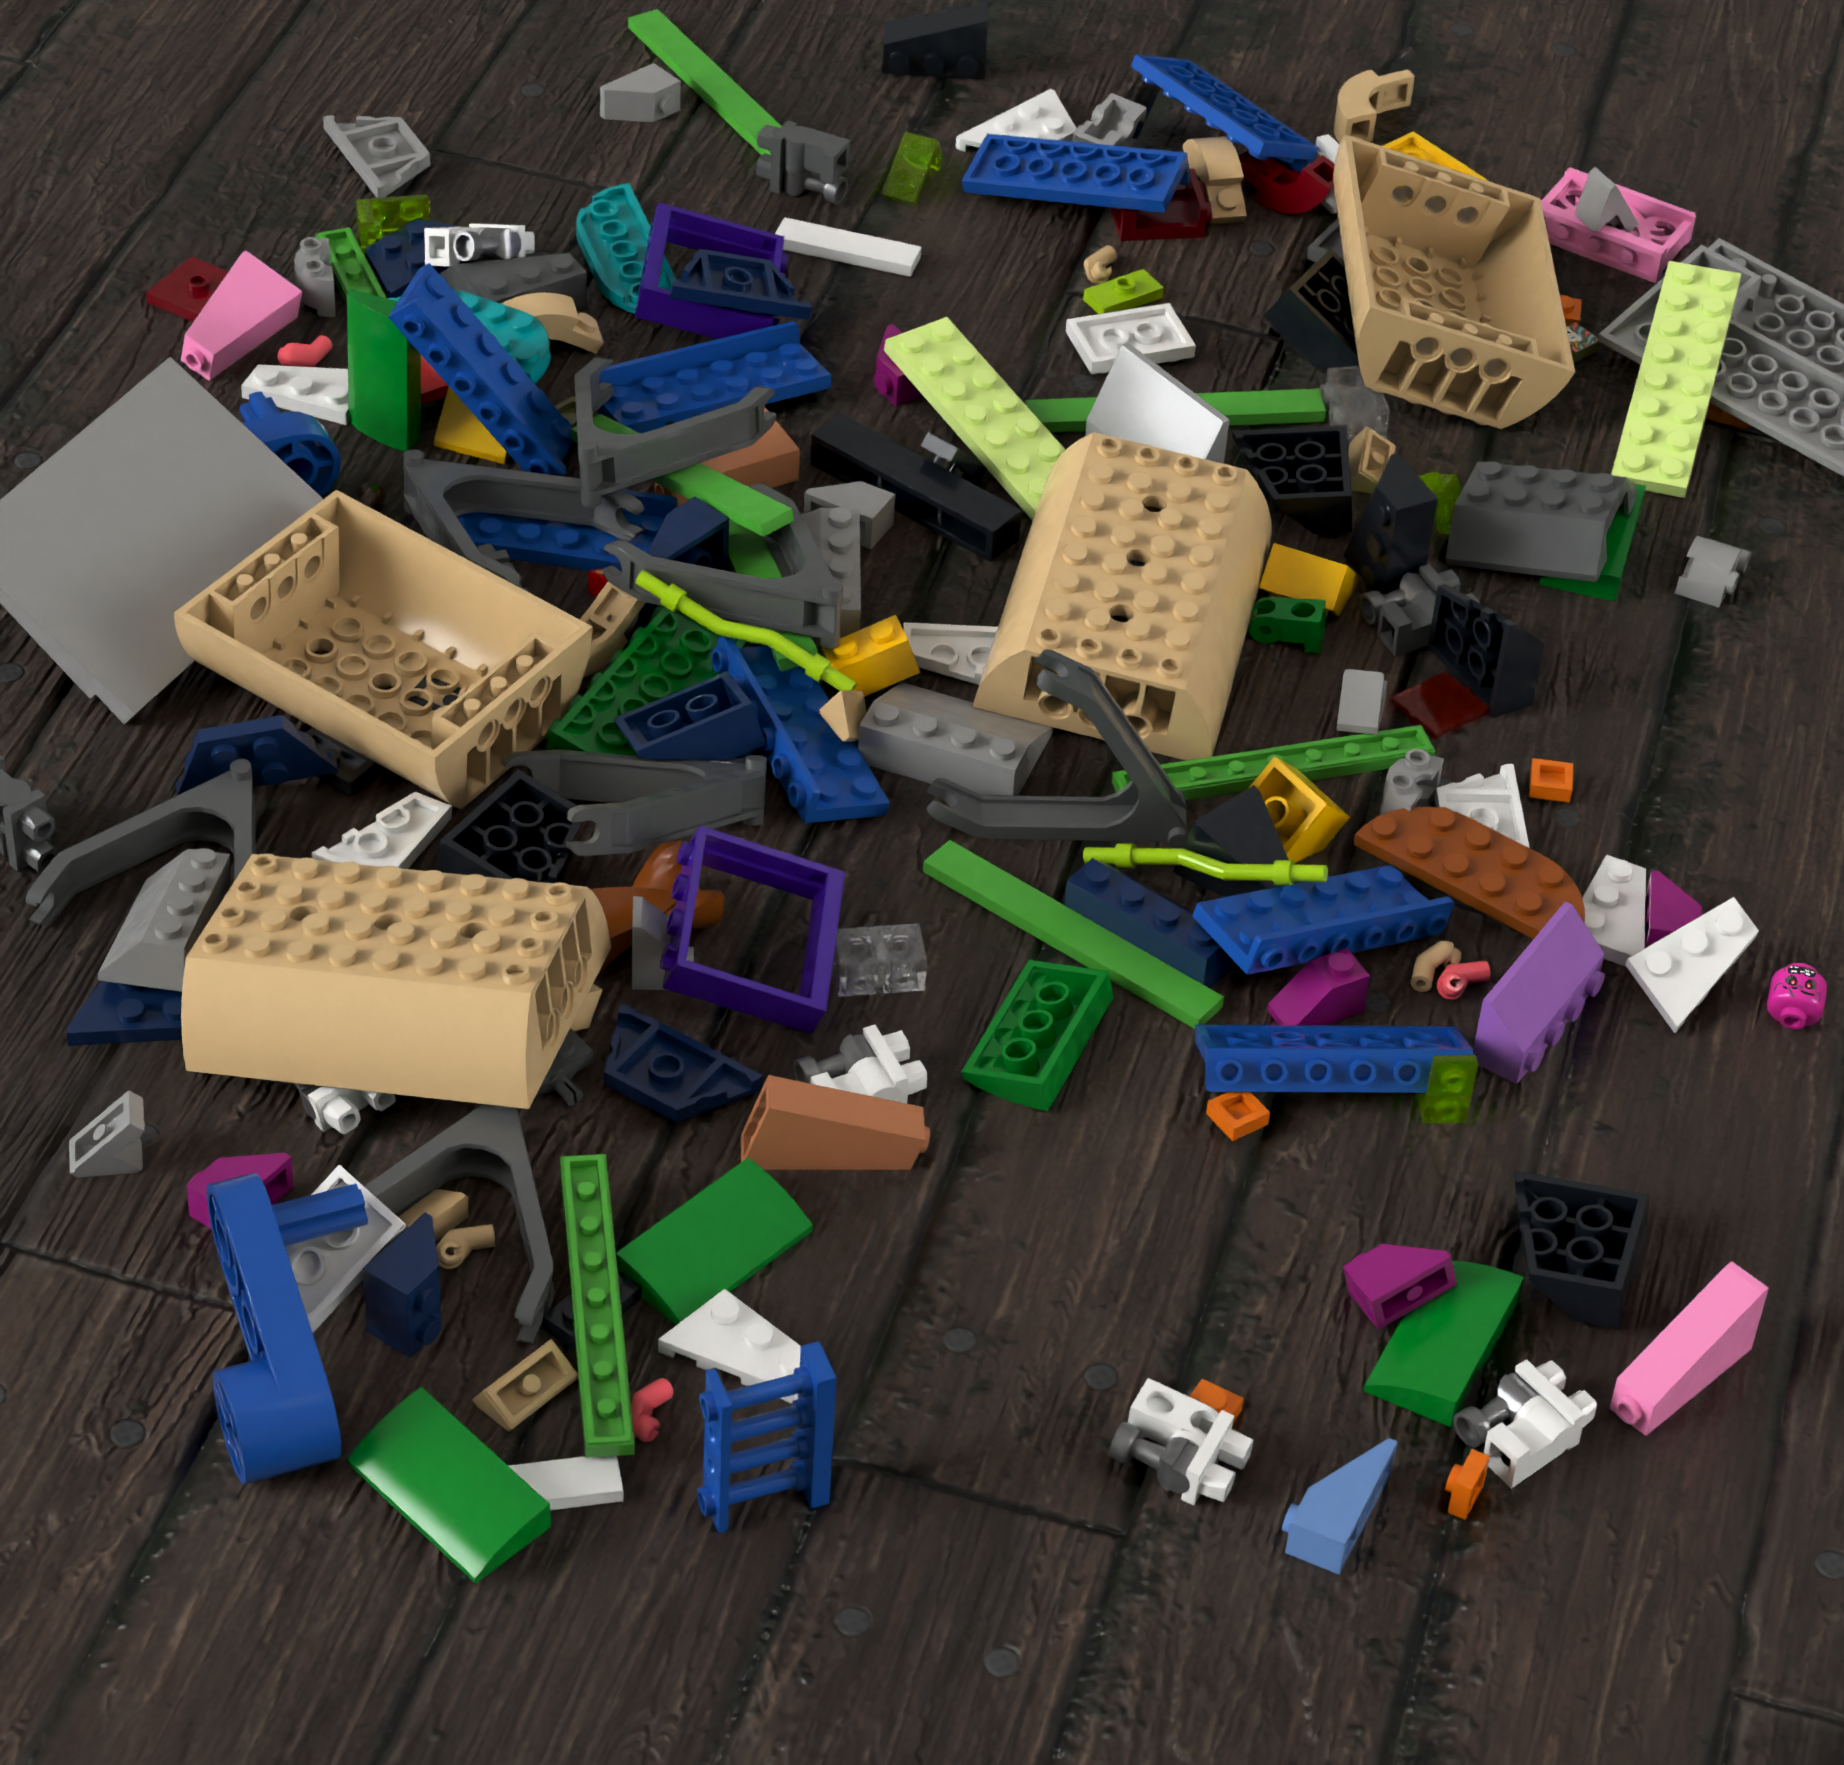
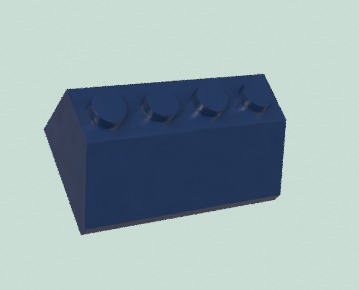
M1092 858L1067 880L1065 906L1208 988L1214 986L1236 965L1233 959L1192 917V910L1119 869Z

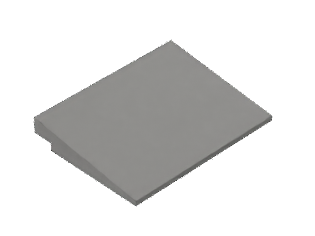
M1720 238L1708 248L1701 244L1681 263L1741 273L1740 285L1710 403L1844 477V304ZM1664 278L1601 331L1597 341L1641 365Z
M169 357L0 499V604L90 699L96 694L118 719L125 724L195 661L184 650L178 638L174 612L321 502L323 498L177 362Z

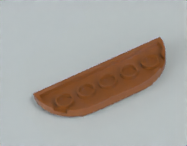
M1413 807L1410 812L1404 808L1397 809L1374 818L1355 834V846L1532 939L1538 935L1564 902L1572 904L1583 922H1585V907L1580 891L1572 878L1559 865L1542 854L1480 822L1448 808Z

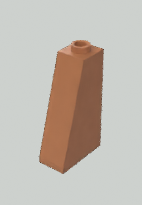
M775 420L773 426L753 445L701 462V464L746 486L762 483L773 488L799 480L800 449ZM655 482V493L676 497L678 499V507L689 501V499Z
M768 1075L741 1133V1162L749 1157L763 1170H911L918 1154L925 1153L928 1147L930 1128L924 1124V1109L921 1106Z

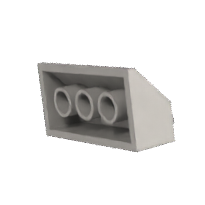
M206 848L186 849L147 878L98 972V981L182 992L186 956L230 889V854L217 853Z

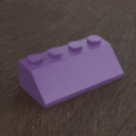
M1568 902L1563 903L1482 1002L1473 1048V1063L1515 1084H1518L1528 1070L1534 1072L1538 1068L1548 1045L1554 1047L1558 1043L1564 1032L1565 1024L1569 1020L1574 1022L1579 1017L1586 998L1589 995L1595 997L1605 979V974L1601 972L1604 953L1572 904Z

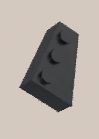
M980 0L978 5L958 9V6L949 7L947 12L927 16L926 13L885 22L882 74L984 79L989 0Z

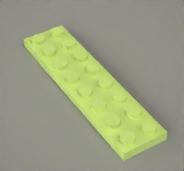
M1673 261L1668 262L1613 465L1612 476L1627 477L1635 484L1645 485V491L1685 498L1740 285L1741 273Z
M948 317L885 339V353L1033 521L1047 476L1059 456L1065 451L1064 447Z

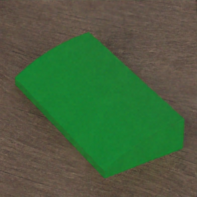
M350 288L347 292L349 422L368 437L405 452L410 450L421 438V354L388 318L397 301Z
M1636 484V501L1629 516L1624 515V504L1619 506L1606 533L1607 561L1597 582L1541 576L1539 585L1616 602L1641 512L1646 486Z
M1028 960L961 1071L963 1079L1004 1100L1034 1109L1049 1111L1114 998L1109 971Z
M748 1157L616 1252L617 1270L641 1286V1298L675 1325H678L722 1290L733 1291L812 1232L813 1224L791 1196L766 1171Z
M1452 1261L1457 1285L1403 1316L1365 1383L1363 1392L1451 1427L1455 1414L1461 1410L1519 1303L1524 1282L1523 1276L1478 1263Z
M422 1387L418 1388L391 1410L365 1436L347 1458L348 1465L475 1584L551 1527L550 1504Z

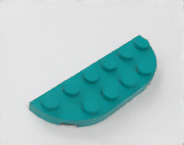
M625 183L607 188L592 196V203L585 209L581 208L579 210L576 221V235L579 247L602 294L612 305L635 314L651 226L630 183ZM664 255L658 287L671 291L672 284L676 278Z
M453 289L460 299L471 308L473 314L487 330L496 337L500 345L514 361L522 367L534 384H536L544 375L551 360L550 342L542 323L524 311L468 292ZM398 297V298H387V299L394 300V301H397V302H398L399 299H400V297Z

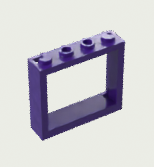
M658 202L649 231L634 317L715 339L778 325L780 318L777 317L778 315L766 313L753 314L741 309L716 308L709 304L672 299L669 296L670 290L659 288L658 285L666 242L694 250L704 249L771 260L780 270V274L785 277L784 270L788 259V254L782 253L785 237Z
M699 825L689 843L682 842L677 856V864L682 865L681 874L677 875L671 892V898L677 901L676 907L669 914L665 933L670 934L671 938L670 944H666L660 959L659 967L665 970L662 988L811 1034L827 1010L845 871ZM701 865L812 900L799 995L686 960Z

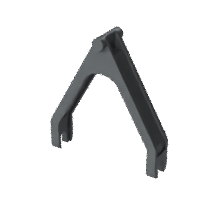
M595 357L574 375L581 503L586 507H596L601 504L602 495L753 445L775 422L776 413L767 411L764 413L765 405L768 399L775 395V390L773 388L756 386L738 403L645 433H610L599 429L593 424L592 414L606 403L614 393L615 388H612V383L601 382L599 384L602 371L610 366L613 360Z
M415 449L407 450L403 454L404 511L413 514L428 539L516 586H519V581L522 580L520 575L512 568L482 555L457 516L466 513L485 512L591 525L626 541L634 539L644 531V529L630 524L623 515V508L636 515L645 511L642 502L621 490L602 495L601 504L596 507H586L581 503L580 478L423 459V453Z
M756 483L748 487L792 508L794 521L766 535L778 542L793 573L791 576L765 579L654 557L623 539H618L604 546L603 550L615 555L622 567V572L612 565L604 568L605 578L612 585L642 602L663 606L660 604L661 599L635 584L639 573L645 570L670 586L673 583L687 592L686 597L720 618L818 637L819 644L824 648H836L839 646L843 586L835 582L795 502L765 484Z
M1050 649L1044 650L1034 662L1056 671L1058 675L1043 669L1037 676V686L1044 692L1085 711L1132 779L1130 783L1119 792L1105 797L980 795L944 778L935 779L926 790V793L943 799L949 805L947 806L933 800L928 805L927 811L934 819L982 839L1168 842L1172 848H1183L1188 837L1184 793L1176 789L1097 673L1090 667Z
M538 750L512 752L505 755L501 762L504 767L526 766L530 777L566 799L609 802L607 804L574 806L567 812V819L570 822L589 820L595 824L594 835L589 840L584 842H566V846L579 856L632 853L694 835L699 825L714 829L742 820L744 824L753 826L764 823L767 758L764 756H746L745 764L696 760L646 759L635 755L573 750Z
M246 759L234 760L230 764V771L59 852L32 884L27 893V904L36 907L40 904L39 908L29 918V921L46 928L49 927L75 894L188 841L205 840L216 842L230 849L234 854L235 881L250 856L256 854L257 812L255 799L253 798L251 763Z
M482 1104L364 1187L398 1217L449 1180L471 1176L484 1177L501 1184L512 1195L531 1274L515 1312L514 1318L519 1319V1324H523L516 1341L535 1345L543 1330V1316L552 1309L555 1300L552 1282L554 1264L517 1108Z

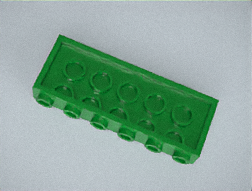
M659 605L653 612L649 624L645 628L642 626L638 627L634 632L625 651L619 649L613 655L604 674L601 672L596 673L584 696H575L562 720L556 718L550 724L544 737L548 741L546 750H573L637 756L616 727L613 718L719 675L713 670L711 664V653L716 648L719 636L680 611L672 612L666 607ZM733 639L738 648L748 647L749 645L747 641Z

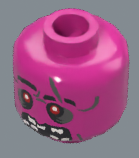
M1804 963L1789 964L1776 971L1771 978L1767 999L1768 1012L1786 1028L1801 1029L1804 1026H1810L1818 1022L1823 1015L1827 983L1822 975L1812 966Z

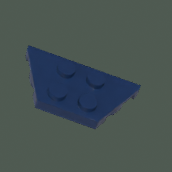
M416 218L365 248V257L371 269L375 272L380 286L383 285L386 291V298L402 296L418 269L425 266L424 228L458 226ZM459 259V264L466 262ZM451 266L432 267L440 274Z
M699 249L696 252L692 262L688 263L683 269L681 278L673 282L669 294L672 299L709 304L716 308L728 307L746 310L753 314L766 313L804 320L809 319L812 305L808 301L799 302L793 294L796 287L780 274V270L771 260Z
M282 715L199 729L192 742L193 750L188 753L184 762V775L182 779H178L176 782V791L178 796L230 771V764L237 759H246L251 763L253 787L338 773L337 758L332 752L324 755L317 750L315 740L305 732L295 729L294 724Z
M100 981L67 1027L68 1046L182 1040V992Z
M624 1003L619 1006L618 1021L610 1043V1055L607 1056L604 1069V1085L675 1122L756 1093L762 1088V1074Z

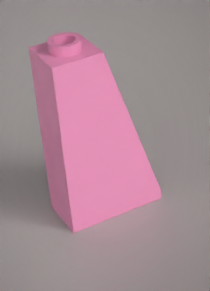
M248 251L243 252L185 333L181 361L210 381L298 317L303 291Z
M1731 1261L1617 1378L1609 1409L1615 1412L1622 1421L1631 1424L1645 1436L1651 1433L1752 1349L1769 1287Z

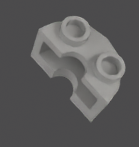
M1111 93L1102 104H1098L1095 107L1091 121L1087 120L1083 125L1077 127L1073 135V142L1134 147L1138 140L1132 137L1138 122L1142 121L1145 123L1147 107Z
M307 237L300 242V249L296 252L294 259L295 286L303 291L300 306L303 308L307 305L317 309L318 316L336 317L329 238Z
M1696 536L1686 557H1690L1682 577L1679 576L1675 594L1719 608L1726 594L1733 595L1740 576L1738 572H1745L1751 551L1710 538Z
M1412 749L1406 752L1405 758L1399 759L1389 768L1380 815L1402 808L1410 812L1413 807H1429L1435 799L1436 788L1439 787L1444 758L1429 755L1422 749Z

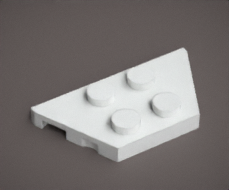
M1049 89L956 136V149L966 152L969 146L979 148L986 134L1073 142V135L1077 128L1056 92Z
M1514 764L1502 765L1500 774L1485 779L1479 773L1467 777L1463 782H1453L1436 788L1434 799L1436 808L1445 807L1454 812L1461 813L1529 848Z

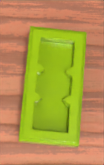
M1144 269L1084 289L1083 300L1098 314L1129 310L1163 298L1164 287Z

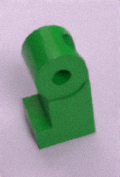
M1263 597L1254 605L1248 627L1249 634L1260 643L1270 644L1281 640V642L1303 643L1305 652L1321 653L1326 633V600Z

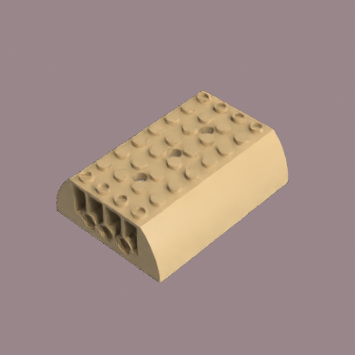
M1344 134L1335 159L1333 181L1358 362L1365 387L1371 388L1379 394L1387 393L1403 398L1412 404H1422L1438 409L1447 415L1461 416L1479 425H1489L1499 429L1515 424L1544 407L1567 385L1575 373L1541 199Z
M1092 432L1068 447L1059 456L1047 476L979 683L973 707L1104 740L1084 710L1044 692L1037 686V676L1043 669L1058 675L1056 671L1034 662L1044 650L1050 649L1090 667L1097 673L1151 752L1186 761L1213 757L1272 537L1269 507L1264 494L1249 471L1228 464ZM1136 560L1144 563L1145 565L1134 566L1130 564L1129 561ZM1112 616H1123L1128 621L1119 622L1114 620Z
M335 490L174 612L178 638L184 650L196 662L459 809H463L511 768L504 767L501 764L505 755L512 752L531 751L544 740L550 724L556 718L560 720L564 718L571 701L577 696L586 670L593 626L338 490ZM426 676L427 686L424 689L415 688ZM436 678L450 685L438 686L431 680ZM390 686L393 687L388 690H382L383 688H388ZM457 687H460L462 689L459 691L458 695L453 693V691L456 690ZM446 695H456L458 697L450 705L445 706L443 704V698ZM417 696L427 700L428 703L425 706H421L407 699ZM433 703L443 706L435 711L432 710Z
M252 854L186 956L181 1005L182 1045L186 1071L529 1109L611 949L608 925L602 906L594 892L588 887L568 885L561 882L543 883L526 881L521 878L503 879L484 877L479 874L462 875L442 873L438 870L421 871L401 869L396 866L381 867L361 865L355 862L340 863L320 861L313 858L300 859L274 856L272 854Z

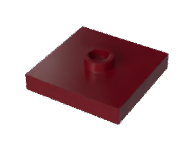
M191 256L146 291L147 303L194 322L228 271Z

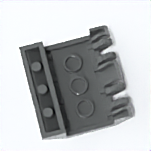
M1494 461L1477 462L1454 505L1445 558L1446 565L1597 582L1607 561L1606 533L1619 506L1624 504V515L1629 516L1636 501V484L1627 477L1612 476L1607 473L1591 474L1574 472L1569 469H1543L1532 465L1515 466L1499 464Z

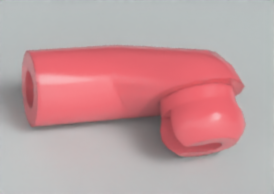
M323 335L318 336L310 345L294 342L288 343L279 349L277 354L278 361L283 366L314 367L332 350L333 344L328 337Z
M1487 961L1447 965L1436 982L1438 993L1447 1000H1454L1462 995L1468 984L1489 982V964Z
M658 1378L632 1395L631 1412L634 1439L638 1437L639 1440L647 1443L654 1440L657 1436L658 1431L655 1429L659 1428L660 1424L651 1415L656 1407L665 1403L673 1396V1387L668 1380Z

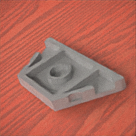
M328 115L323 117L324 130L378 200L383 199L430 166V153L402 117L373 118L371 116H356V123H335V116Z

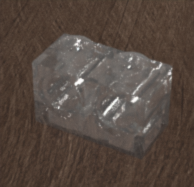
M1359 366L1327 368L1326 384H1321L1320 393L1324 406H1327L1329 410L1330 425H1346L1348 443L1366 426L1386 439L1390 409L1384 395L1365 387Z
M919 923L837 929L833 970L839 997L925 991L927 957Z

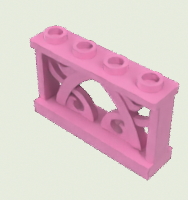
M1571 167L1568 168L1562 179L1541 201L1549 244L1656 284L1662 277V272L1667 267L1668 262L1672 261L1684 245L1691 241L1696 214L1615 184L1639 225L1630 233L1606 224L1599 231L1593 232L1575 215L1589 174Z

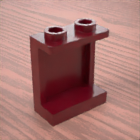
M1189 169L1191 179L1188 185H1178L1165 213L1110 207L1120 241L1204 238L1206 223H1210L1212 219V208L1209 201L1205 202L1204 182L1198 181L1195 169Z

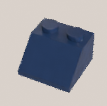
M424 1212L363 1268L366 1331L409 1358L424 1345L431 1344L438 1336L442 1325L440 1320L439 1267L433 1218Z

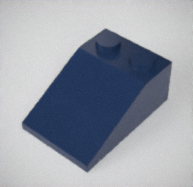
M693 497L666 515L647 553L654 557L728 571L729 518L697 497ZM644 604L639 611V627L645 628L649 624L653 612L659 605Z
M727 671L613 718L616 727L639 758L729 761L734 758H745L751 755L755 749L766 745L753 703Z

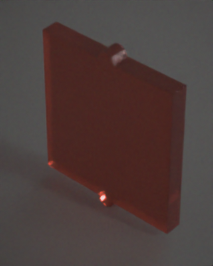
M1445 671L1392 696L1391 700L1394 706L1409 717L1410 723L1422 725L1424 731L1434 739L1488 713V707L1470 693L1469 687H1463Z

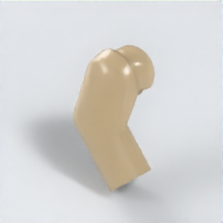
M1106 245L1084 260L1083 265L1090 282L1101 284L1108 281L1112 269L1111 266L1109 268L1106 267L1117 259V253L1113 247Z
M1439 941L1416 957L1411 979V986L1414 990L1419 992L1429 991L1432 987L1435 969L1440 965L1446 968L1450 964H1459L1461 952L1454 948L1453 942Z
M493 1225L449 1230L436 1246L438 1264L445 1269H453L458 1267L472 1250L495 1247Z

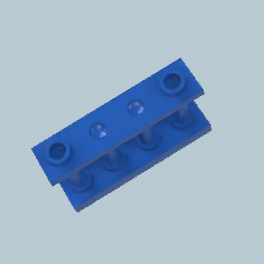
M820 1341L801 1346L800 1367L795 1368L792 1375L726 1392L716 1368L706 1371L705 1392L699 1395L705 1425L703 1487L697 1488V1498L702 1514L705 1517L711 1515L718 1533L728 1531L729 1505L795 1488L797 1492L803 1490L810 1508L829 1504L837 1377ZM798 1394V1399L793 1400L790 1407L732 1422V1411ZM797 1426L796 1431L791 1432V1438L730 1454L732 1442ZM795 1457V1462L790 1463L789 1469L729 1485L730 1474Z

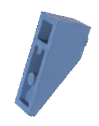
M1390 1438L1386 1439L1309 1487L1300 1505L1292 1503L1282 1525V1531L1288 1533L1285 1553L1340 1575L1392 1473L1398 1441Z

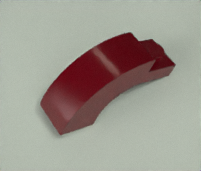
M1249 149L1239 155L1244 175L1243 179L1257 188L1253 200L1268 209L1286 214H1299L1315 208L1335 194L1333 181L1334 163L1324 155L1304 167L1301 172L1292 171L1284 167L1272 157H1269L1268 160L1255 158L1248 153Z

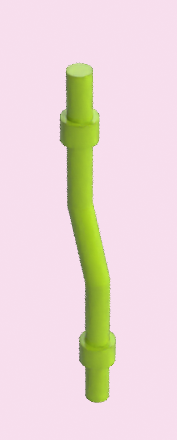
M642 570L636 578L635 584L661 599V605L672 612L680 611L718 636L767 645L804 668L807 676L817 682L823 680L839 691L854 690L857 682L831 667L832 662L818 653L815 656L774 630L723 620L686 597L687 592L673 583L669 586L645 570Z
M1118 843L1115 847H1085L1083 851L1085 864L1094 858L1106 864H1115L1117 869H1134L1136 865H1182L1225 881H1273L1275 886H1292L1295 882H1326L1328 879L1327 865H1295L1293 860H1275L1274 864H1228L1184 848H1137L1134 843Z

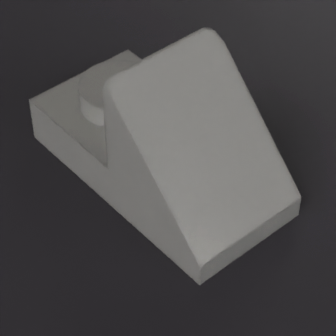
M1594 167L1589 172L1575 211L1576 217L1593 232L1599 231L1608 223L1611 227H1615L1618 224L1623 230L1630 233L1639 223L1618 187L1600 170Z
M1345 669L1337 731L1377 735L1387 696L1388 681H1384V674L1382 672Z
M128 1090L69 1140L71 1175L77 1178L137 1173L143 1169L142 1141L140 1136L144 1132L145 1121L142 1097Z

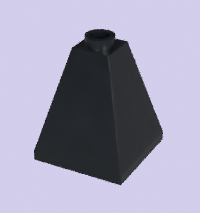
M1254 785L1195 820L1183 846L1184 849L1228 864H1274L1275 860H1289L1262 795ZM1175 865L1173 870L1180 877L1223 897L1280 887L1275 886L1273 881H1225L1182 865Z

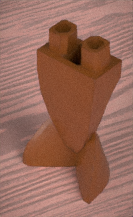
M681 839L659 845L637 875L632 887L590 889L594 892L602 906L611 941V949L598 975L610 962L632 946L633 896L645 898L667 916L676 907L677 900L671 898L674 881L677 875L681 874L682 865L677 864V856L682 844ZM698 885L691 929L713 927L722 921L724 895L721 891H700Z

